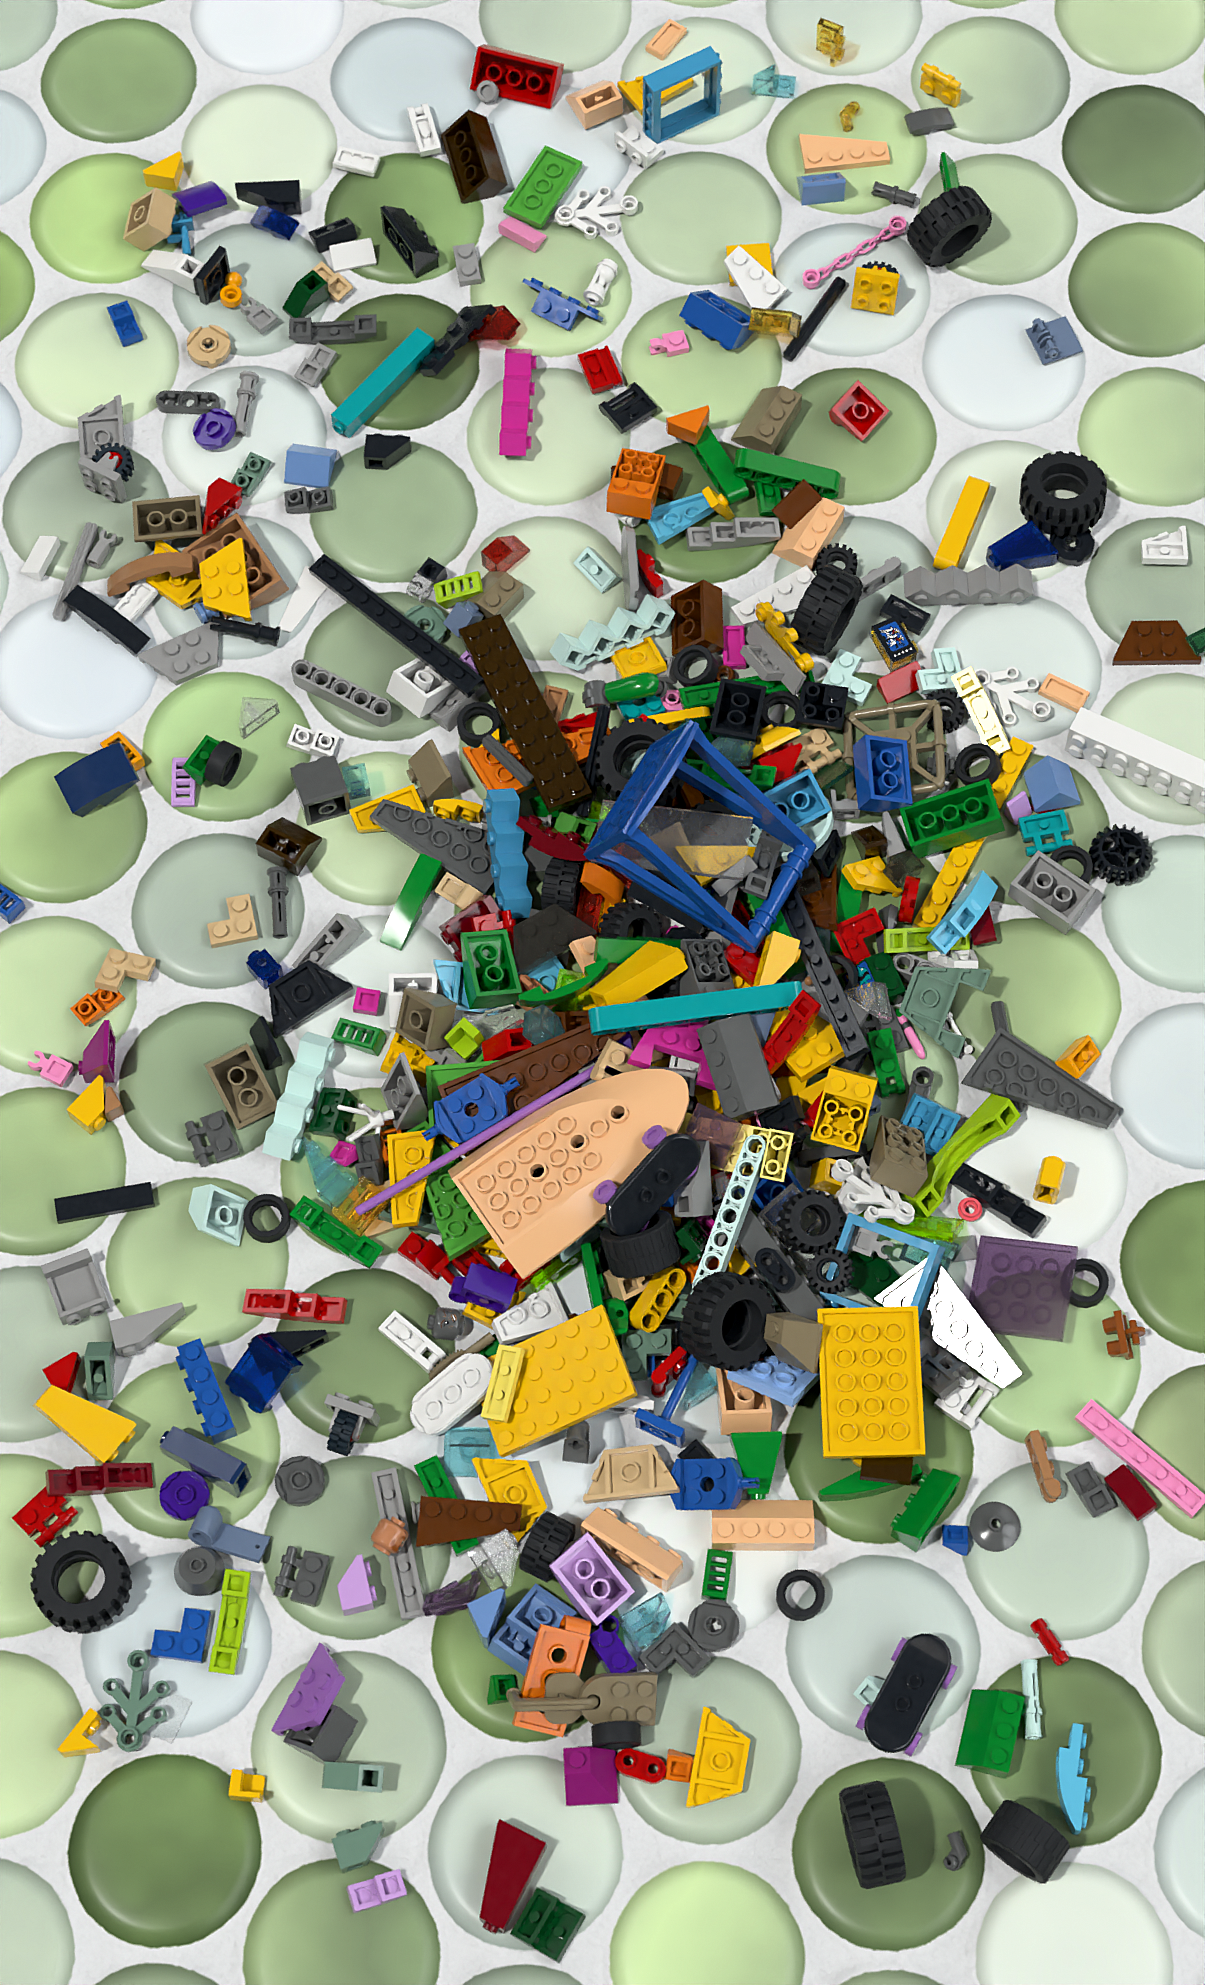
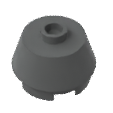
M196 1546L184 1551L177 1559L174 1567V1577L177 1585L182 1591L193 1596L208 1595L216 1590L221 1584L225 1573V1566L221 1556L215 1550L204 1546Z

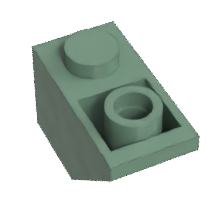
M324 1761L322 1788L382 1793L384 1766Z
M372 1820L362 1824L359 1830L351 1832V1829H346L336 1833V1838L331 1839L343 1874L368 1865L385 1832L382 1822L376 1823V1820Z

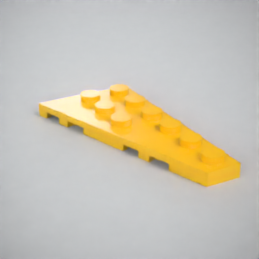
M738 974L731 975L735 989L751 987ZM790 1010L775 1013L766 1042L775 1033L790 1013ZM817 1015L804 1038L784 1061L801 1083L845 1056L831 1023Z

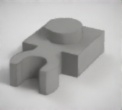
M248 298L250 307H245L242 303L240 304L241 312L247 315V322L261 335L278 323L277 317L264 304L257 307L254 298Z
M856 1226L848 1249L872 1258L876 1251L879 1257L890 1260L891 1257L885 1255L883 1249L886 1246L894 1248L895 1244L888 1240L879 1242L881 1234Z

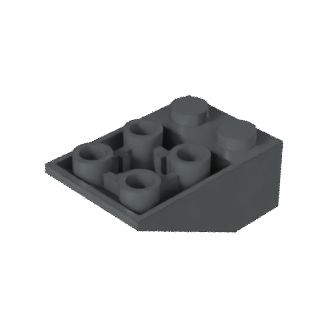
M720 939L681 940V951L685 955L684 960L688 968L680 973V996L735 989Z

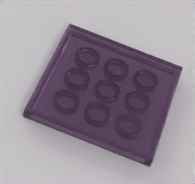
M981 1235L969 1302L994 1334L1063 1342L1079 1251L1078 1246Z

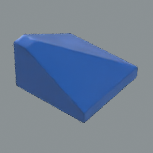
M942 1525V1545L962 1556H967L968 1527Z

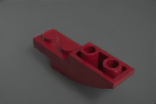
M534 815L519 817L516 825L533 836L529 842L530 846L559 859L589 861L583 853L590 843L583 842L578 833L574 831L559 832L552 827H546L542 824L543 821Z

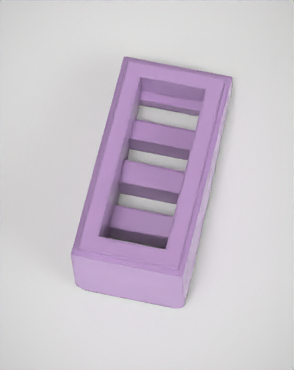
M172 758V807H195L196 782L191 777L190 779H178V776H189L182 769L188 758ZM178 786H190V788H178ZM177 794L190 795V798H177Z

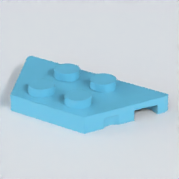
M433 960L444 995L457 1004L456 1010L498 1014L502 1007L470 1010L464 987L463 962ZM516 968V969H517V973H520L522 970H524V969Z

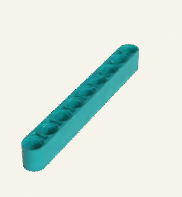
M800 981L595 1007L588 1010L591 1034L604 1035L719 1020L748 1013L757 1015L788 1011L790 1005L802 991V984Z

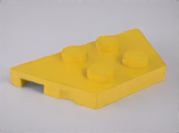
M238 538L199 563L203 605L208 610L221 611L225 615H235L244 618L245 621H252L244 541L242 538Z
M163 540L155 541L153 554L178 552ZM194 569L193 572L173 578L169 571L146 578V583L157 589L160 595L181 610L203 601L201 580Z
M472 1458V1464L489 1502L522 1505L520 1531L503 1534L510 1550L516 1546L547 1508L527 1460Z
M703 1707L686 1808H693L742 1793L750 1739L741 1732L736 1731L732 1725L720 1719L707 1707Z

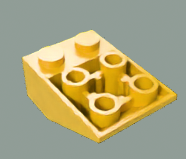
M831 1065L811 1139L858 1152L879 1078Z

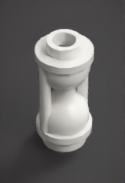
M603 259L598 263L596 272L588 288L583 293L586 302L592 306L601 305L604 302L606 291L618 273L617 264L610 259Z

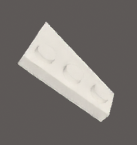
M740 246L724 260L726 269L742 292L743 298L749 304L756 320L765 312H760L754 308L769 309L787 290L781 282Z
M551 1281L542 1290L533 1293L527 1300L518 1306L515 1305L494 1319L491 1325L499 1344L506 1345L538 1335L568 1321V1318Z

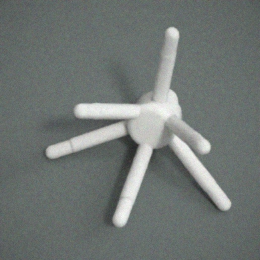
M357 1103L359 1109L343 1105L337 1106L339 1110L368 1117V1124L346 1137V1141L353 1142L371 1128H375V1134L379 1133L380 1136V1127L384 1126V1122L395 1118L392 1109L385 1112H380V1110L373 1111L365 1104Z

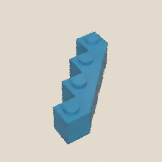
M514 788L487 790L486 799H483V811L486 813L487 844L490 846L491 876L494 878L496 894L495 903L500 911L510 909L512 918H529L532 896L526 886L528 863L522 853L524 831L516 825L519 817L520 799Z

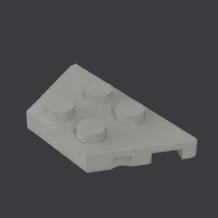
M116 395L114 400L109 403L101 404L95 407L92 412H87L78 417L80 458L84 456L92 460L96 449L101 451L100 446L104 445L106 448L108 447L107 443H111L112 446L115 443H119L120 447L122 445L125 446L121 395Z
M209 622L139 653V660L153 667L154 671L160 675L166 676L176 686L218 668L219 631L210 630L212 622Z

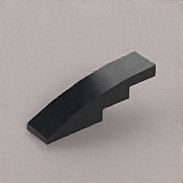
M78 584L62 601L96 631L100 630L115 644L117 642L121 644L134 657L151 639L123 615Z
M965 1163L960 1166L950 1180V1183L966 1196L977 1199L987 1211L1031 1238L1036 1236L1047 1221L1044 1214L1027 1206L1024 1199L1005 1190L1002 1183Z

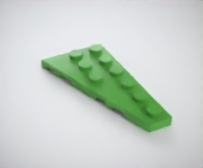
M424 1121L407 1132L428 1130L429 1124L427 1121ZM439 1136L435 1138L431 1162L451 1151ZM458 1158L428 1175L425 1189L449 1262L491 1237L448 1172L449 1169L460 1162Z

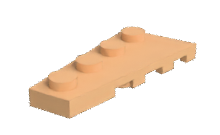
M799 134L805 174L890 165L887 142Z

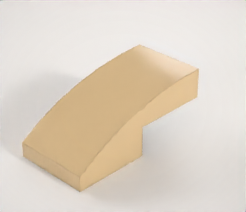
M322 261L312 269L328 283L329 297L336 302H339L353 289V286L339 272L335 274Z

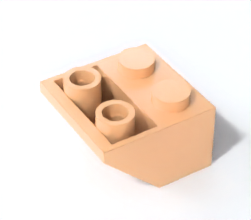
M602 80L566 96L567 102L585 130L623 113V97L611 81Z

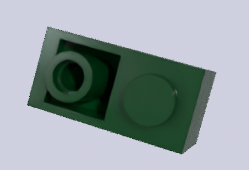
M314 270L310 271L296 282L282 307L283 311L291 318L306 317L330 298L328 283Z

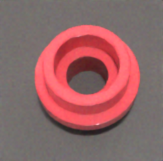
M965 1198L958 1205V1214L965 1221H976L982 1214V1205L975 1198ZM971 1207L974 1212L970 1214L965 1209Z

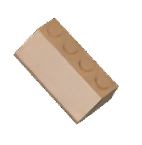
M740 1500L735 1509L712 1510V1549L726 1551H813L814 1549L813 1500Z
M597 1507L582 1522L581 1537L588 1532L605 1554L667 1593L683 1568V1561L680 1560L682 1557L671 1549L666 1551L659 1546L660 1543L655 1538L649 1535L644 1537L638 1533L639 1529L629 1522L622 1523L611 1510L607 1508L602 1510Z

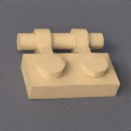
M817 727L789 742H793V745L799 743L802 745L795 767L803 764L804 767L798 769V772L804 769H811L812 773L815 774L818 772V769L825 765L830 766L835 763V760L842 757L839 749L832 752L828 751L834 746V742L823 727ZM819 754L821 756V758L815 761L810 760Z

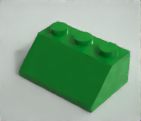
M935 1468L931 1470L929 1475L924 1473L917 1484L920 1489L916 1495L913 1493L909 1495L903 1505L906 1507V1510L902 1515L897 1514L890 1524V1527L893 1528L891 1537L917 1552L957 1492L961 1478L955 1474Z
M972 1689L955 1766L1006 1779L1010 1769L1025 1697L1000 1690Z

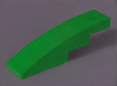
M420 854L380 938L381 943L400 951L403 949L422 914V907L432 891V884L442 868L441 861L425 854Z
M618 936L617 938L596 937L594 961L597 962L607 958L609 963L622 964L648 941L677 947L681 950L682 939L637 936V938Z
M918 1463L912 1466L911 1483L921 1479L922 1470ZM861 1470L819 1490L818 1499L820 1502L847 1501L875 1496L905 1485L860 1480Z

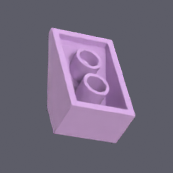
M588 1532L549 1565L573 1606L585 1620L591 1622V1625L597 1626L635 1592Z

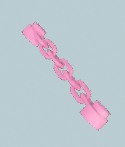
M893 216L889 221V226L881 230L872 239H867L858 244L854 250L837 257L833 263L818 270H806L803 273V285L808 289L816 288L820 281L829 276V273L835 269L849 264L853 258L870 251L882 240H887L894 235L899 236L903 234L906 230L905 218ZM887 230L891 232L888 236L885 233ZM868 243L870 247L863 250L862 246ZM846 256L847 261L840 265L839 260Z

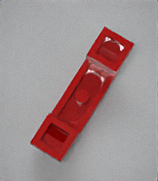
M802 990L788 1008L790 1013L762 1048L770 1075L795 1050L810 1029L821 1008V1004L805 990Z

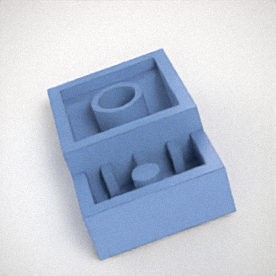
M535 1583L507 1617L505 1624L491 1639L488 1651L525 1676L540 1623L559 1628L564 1615L575 1617L577 1612Z

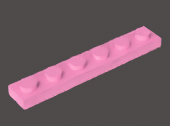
M1091 1399L1076 1415L1074 1420L1191 1519L1205 1504V1494L1095 1401Z

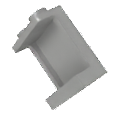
M88 1248L41 1265L63 1325L77 1324L82 1318L90 1315H101L106 1309L110 1308Z

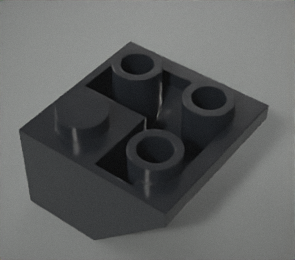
M804 681L796 723L842 730L849 687Z

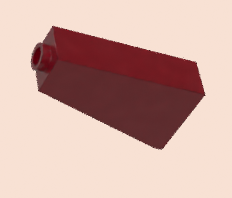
M499 1819L496 1827L479 1916L480 1922L484 1923L482 1927L493 1934H497L498 1931L504 1934L547 1848L546 1842Z

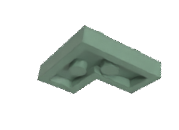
M656 1329L653 1332L628 1330L626 1334L622 1335V1354L632 1381H648V1356H669L672 1353L671 1329Z

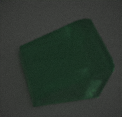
M1205 628L1185 637L1196 656L1205 655Z

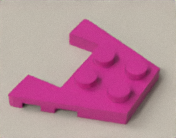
M708 1021L647 1029L627 1060V1064L649 1069L654 1049L699 1063L696 1085L716 1091L697 1033V1029L708 1025Z

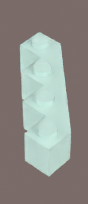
M646 594L636 613L618 607L607 626L589 620L579 638L560 632L549 652L560 665L579 671L586 668V664L598 660L599 662L615 655V651L624 647L628 649L644 642L643 639L653 634L657 636L664 633L675 612L665 600Z
M306 1032L300 1039L296 1062L289 1069L285 1092L277 1101L274 1122L266 1131L262 1153L290 1161L295 1153L298 1154L302 1146L301 1139L307 1123L311 1122L315 1100L318 1092L321 1093L324 1086V1076L329 1062H332L335 1056L336 1049L333 1048L334 1039Z

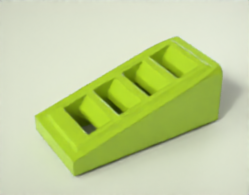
M475 571L434 584L437 604L448 609L456 605L457 602H463L482 593L483 587L480 572ZM472 581L473 588L470 589V583H469V582Z

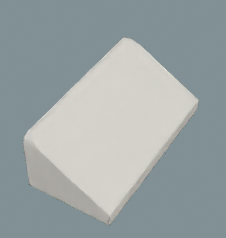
M371 238L329 246L334 273L377 264Z
M39 536L20 573L41 581L60 547L59 538L56 536Z

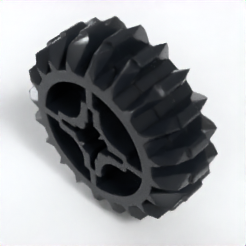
M1117 824L1113 825L1112 830L1106 826L1103 832L1099 831L1096 838L1092 839L1089 854L1093 863V871L1099 870V878L1105 875L1107 883L1113 879L1116 886L1120 881H1123L1126 886L1129 883V879L1135 883L1138 877L1143 878L1146 873L1145 871L1150 869V862L1153 859L1151 855L1152 846H1148V838L1142 839L1143 831L1135 833V826L1131 830L1126 829V824L1122 826V829H1119ZM1114 842V846L1112 848H1108L1107 851H1102V849L1106 845ZM1135 858H1139V861L1136 864L1127 867L1128 862L1133 861Z

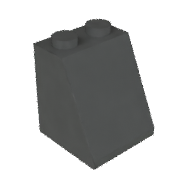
M335 755L330 757L323 756L316 761L299 763L295 767L290 768L307 826L349 814L351 809L349 793Z

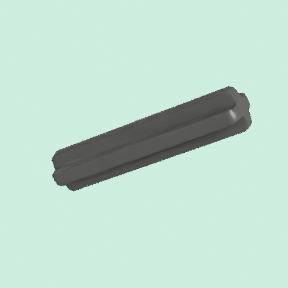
M489 734L482 739V745L523 786L528 787L533 783V775L492 735Z

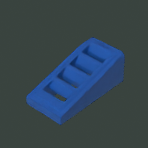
M0 884V901L4 897L7 898L0 905V916L10 924L26 907L24 901ZM12 902L13 904L5 910L4 908Z

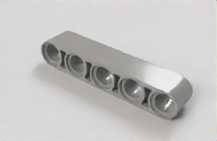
M299 659L292 664L293 682L297 687L378 727H385L391 723V705L386 699L307 660ZM301 672H306L305 675H298ZM320 682H326L324 685H318ZM342 691L346 692V693L343 694V695H339V694H338L339 692H342ZM360 701L366 702L362 705L357 704ZM379 711H385L384 714H377Z

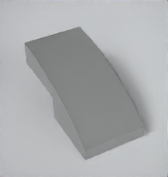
M317 343L309 358H304L294 377L314 387L337 358V352Z

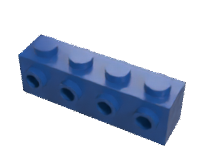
M199 1338L178 1346L177 1349L180 1355L175 1358L180 1371L185 1369L188 1375L184 1379L188 1392L194 1391L196 1400L192 1402L197 1415L203 1414L205 1422L201 1423L205 1436H211L214 1445L237 1436L201 1339Z

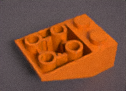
M622 448L607 490L606 512L650 520L657 499L666 455Z

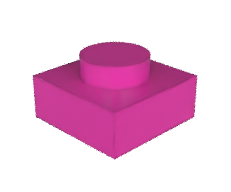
M357 987L353 1012L377 1016L381 991Z

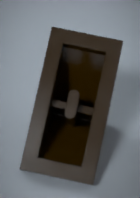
M873 825L851 832L862 860L880 856V858L886 857L887 838Z

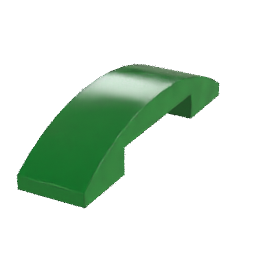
M687 759L688 765L733 793H738L704 760ZM754 765L753 770L738 769L760 791L773 788L777 767Z
M843 873L841 874L838 892L837 924L859 914L863 892L853 889ZM832 931L829 951L843 953Z
M605 958L584 968L586 977L546 994L543 993L540 986L518 995V1003L520 1006L545 1007L571 1000L590 989L601 979L608 969L609 961Z
M305 1195L290 1213V1216L321 1241L369 1269L384 1250L382 1246L367 1236L359 1235L326 1213L323 1207Z

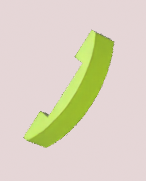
M935 927L883 929L884 953L938 951L926 939ZM969 933L965 937H960L950 950H969Z
M225 1569L221 1592L222 1601L215 1643L212 1646L209 1672L235 1675L247 1614L251 1572Z

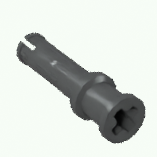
M280 866L267 869L270 881L268 894L272 898L273 937L277 939L288 936L285 897L289 892V888L286 886L288 869Z

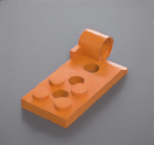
M564 1615L559 1628L540 1623L521 1688L520 1698H544L545 1677L550 1673L573 1672L578 1677L580 1676L590 1639L591 1622L589 1620ZM556 1648H562L565 1652L564 1658L558 1662L553 1661L551 1657L552 1652ZM515 1711L512 1721L514 1726L559 1737L564 1736L566 1724L550 1723L546 1719L544 1712Z

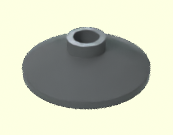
M984 1503L971 1516L969 1526L971 1536L977 1545L987 1551L1000 1552L1007 1550L1014 1545L1019 1537V1518L1015 1511L1004 1503ZM994 1520L998 1521L1000 1527L994 1528L991 1522Z

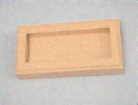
M669 19L646 45L645 51L663 61L685 36L687 28Z
M1048 673L1038 691V695L1076 713L1084 706L1090 694L1089 691Z

